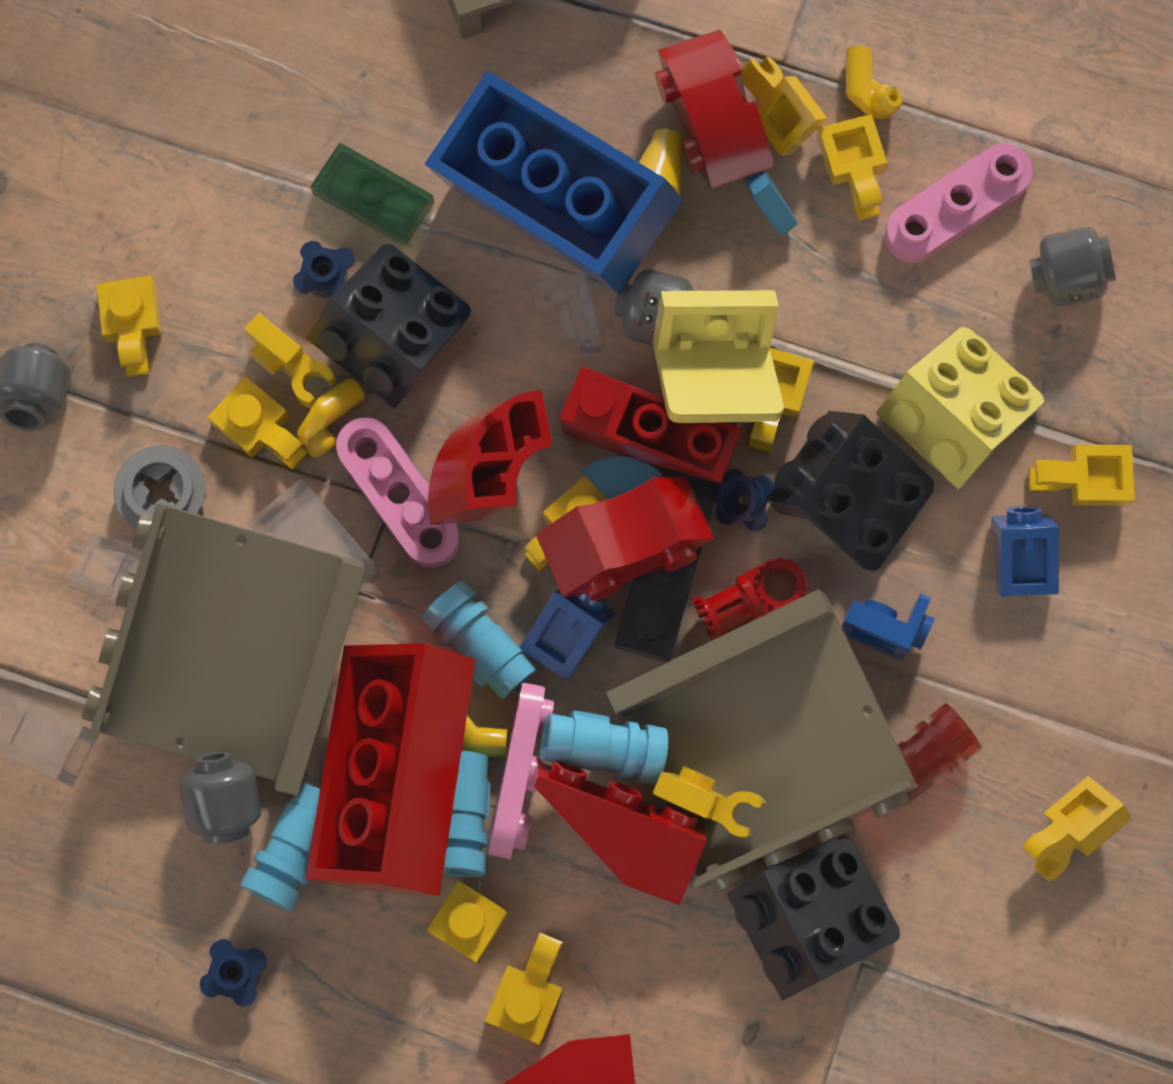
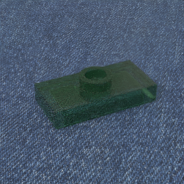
M340 142L310 186L313 195L405 247L435 203L434 196Z

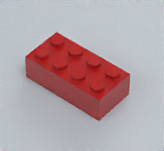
M427 643L344 645L306 880L359 891L440 896L476 659Z

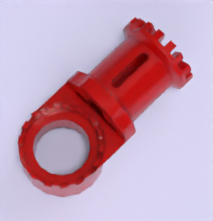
M778 557L777 559H770L735 577L734 585L706 599L698 596L692 599V603L700 619L704 618V621L701 623L703 626L707 625L705 630L713 641L752 620H756L805 596L807 581L805 573L798 563H794L791 559ZM778 570L786 571L795 578L797 591L794 596L785 601H775L766 594L763 584L765 578L771 572Z

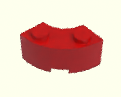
M719 29L658 50L662 70L655 72L656 83L665 104L670 102L673 104L684 127L687 140L682 141V149L691 173L699 171L712 189L774 168L770 147L756 102H749L746 98L741 76L743 69L722 31Z
M542 390L518 394L470 417L450 434L437 455L430 477L428 491L430 525L479 521L516 506V481L522 464L532 454L552 446Z
M653 477L638 487L614 498L595 504L576 506L535 534L562 597L587 593L590 601L608 597L621 589V583L663 566L667 572L683 568L697 559L696 549L714 539L686 477Z

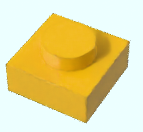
M458 880L426 931L478 964L509 912Z

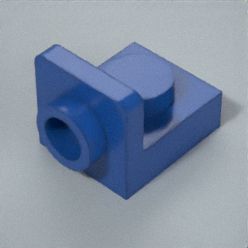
M1031 506L1011 507L1007 509V515L992 516L991 529L997 535L998 594L1001 597L1059 594V526L1049 515L1042 514V509Z
M557 589L524 639L520 649L565 680H568L574 675L602 629L611 622L616 613L605 605L607 602L606 598L590 601L587 593L562 597L560 590Z
M920 593L906 623L896 619L898 613L883 603L865 600V603L861 604L853 600L841 626L846 637L902 661L911 646L919 650L922 649L935 618L925 614L931 598Z

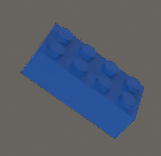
M488 70L425 162V165L447 186L619 295L683 201L664 177Z

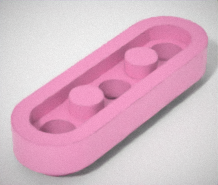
M1006 143L993 145L898 207L891 214L884 235L888 250L897 259L908 263H918L930 258L1019 199L1025 193L1032 178L1033 167L1030 158L1021 148ZM1000 163L1008 164L1013 168L1014 174L1004 176L997 171L996 165ZM962 193L968 197L969 204L964 206L957 205L952 201L951 195ZM911 222L918 223L923 227L924 233L918 236L911 235L906 230L905 225Z
M358 418L346 424L340 431L336 442L339 459L411 561L424 568H438L449 563L457 554L460 546V534L457 524L430 525L428 512L429 484L392 433L382 422L373 418ZM365 443H372L377 446L376 454L369 459H362L357 456L359 447ZM398 487L406 488L410 492L408 499L401 504H395L389 500L391 491ZM429 532H436L442 536V542L437 548L427 549L421 545L423 536Z
M524 682L520 686L487 847V855L510 860L513 849L524 850L526 846L531 815L521 814L525 791L536 792L534 787V770L538 761H543L540 757L533 756L537 733L542 734L545 719L548 714H552L554 706L553 700L544 699V686Z

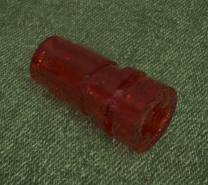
M944 703L929 715L931 719L929 723L922 720L914 726L915 734L906 741L898 743L918 788L905 793L909 802L934 784V778L943 771L947 770L949 773H952L959 767L957 760L961 758L967 761L982 749L972 730L947 703Z

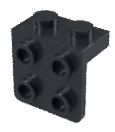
M384 244L330 298L306 339L395 409L406 397L428 363L471 315V308L465 301L397 247L391 244Z
M828 410L826 415L818 418L809 428L807 441L796 457L786 463L777 473L774 480L775 491L768 498L767 503L779 514L808 519L861 568L876 571L883 565L933 493L934 481L864 414Z
M842 835L829 842L820 844L769 868L727 893L738 923L750 938L762 962L766 977L774 985L782 1001L896 942L900 937V929L853 840L847 835Z

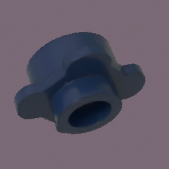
M317 241L305 243L300 250L301 257L303 258L300 272L296 273L293 277L294 287L301 294L311 292L317 297L330 299L348 281V269L353 267L355 263L352 251L346 247H340L336 250L324 248ZM322 266L329 268V272L326 275L319 273V269Z
M739 469L728 471L724 475L723 482L716 493V515L718 520L726 525H731L734 522L743 523L751 531L763 529L768 522V516L765 512L768 498L775 491L773 480L766 475H759L756 478L747 477ZM744 495L749 497L747 505L742 504V497Z
M227 939L214 942L209 950L212 961L208 973L200 979L202 993L210 998L218 995L233 998L235 1004L241 1007L251 1005L258 996L256 986L260 979V972L267 966L265 953L258 948H252L248 951L235 948L232 942ZM232 967H236L239 970V975L235 979H231L228 976V971Z

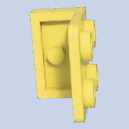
M775 290L661 291L653 347L666 412L671 421L676 423L775 422L781 419L784 404L770 352L779 308Z
M961 327L905 373L876 411V414L959 490L973 477L994 450L1044 403V398L1025 376L1019 374L983 338L977 336L972 330Z

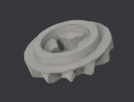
M166 445L147 447L133 454L120 468L114 484V499L117 509L126 522L134 529H137L141 514L153 517L158 503L198 514L203 500L207 497L204 474L196 461L183 450ZM146 478L150 482L155 481L158 484H163L168 479H173L169 488L175 495L174 497L178 501L175 505L171 501L168 503L160 499L154 505H150L149 503L153 495L143 479Z

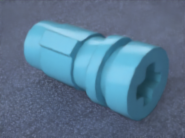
M461 580L436 599L423 613L421 620L433 633L438 631L442 633L439 639L446 647L452 645L461 655L476 659L473 679L481 688L488 684L503 701L519 689L521 683H525L537 669L522 654L520 647L500 625H496L486 613L489 608L484 602L476 603L474 601L476 594L464 580Z
M580 711L571 712L570 717L555 714L547 715L540 739L539 751L541 760L551 762L557 760L566 763L567 766L602 772V770L614 772L616 779L629 781L633 776L634 782L650 785L657 784L661 772L664 771L668 752V732L666 728L643 725L640 729L638 723L625 721L623 726L612 725L609 722L610 717Z
M462 751L443 876L481 877L486 874L487 853L482 852V848L488 846L489 835L483 832L484 820L488 819L491 783L487 779L488 756L485 754L471 751Z
M302 782L298 796L294 795L291 801L287 802L270 834L271 839L264 851L258 850L253 860L257 862L255 869L249 867L240 883V887L288 912H293L302 895L297 891L299 886L306 887L309 881L305 878L320 789Z

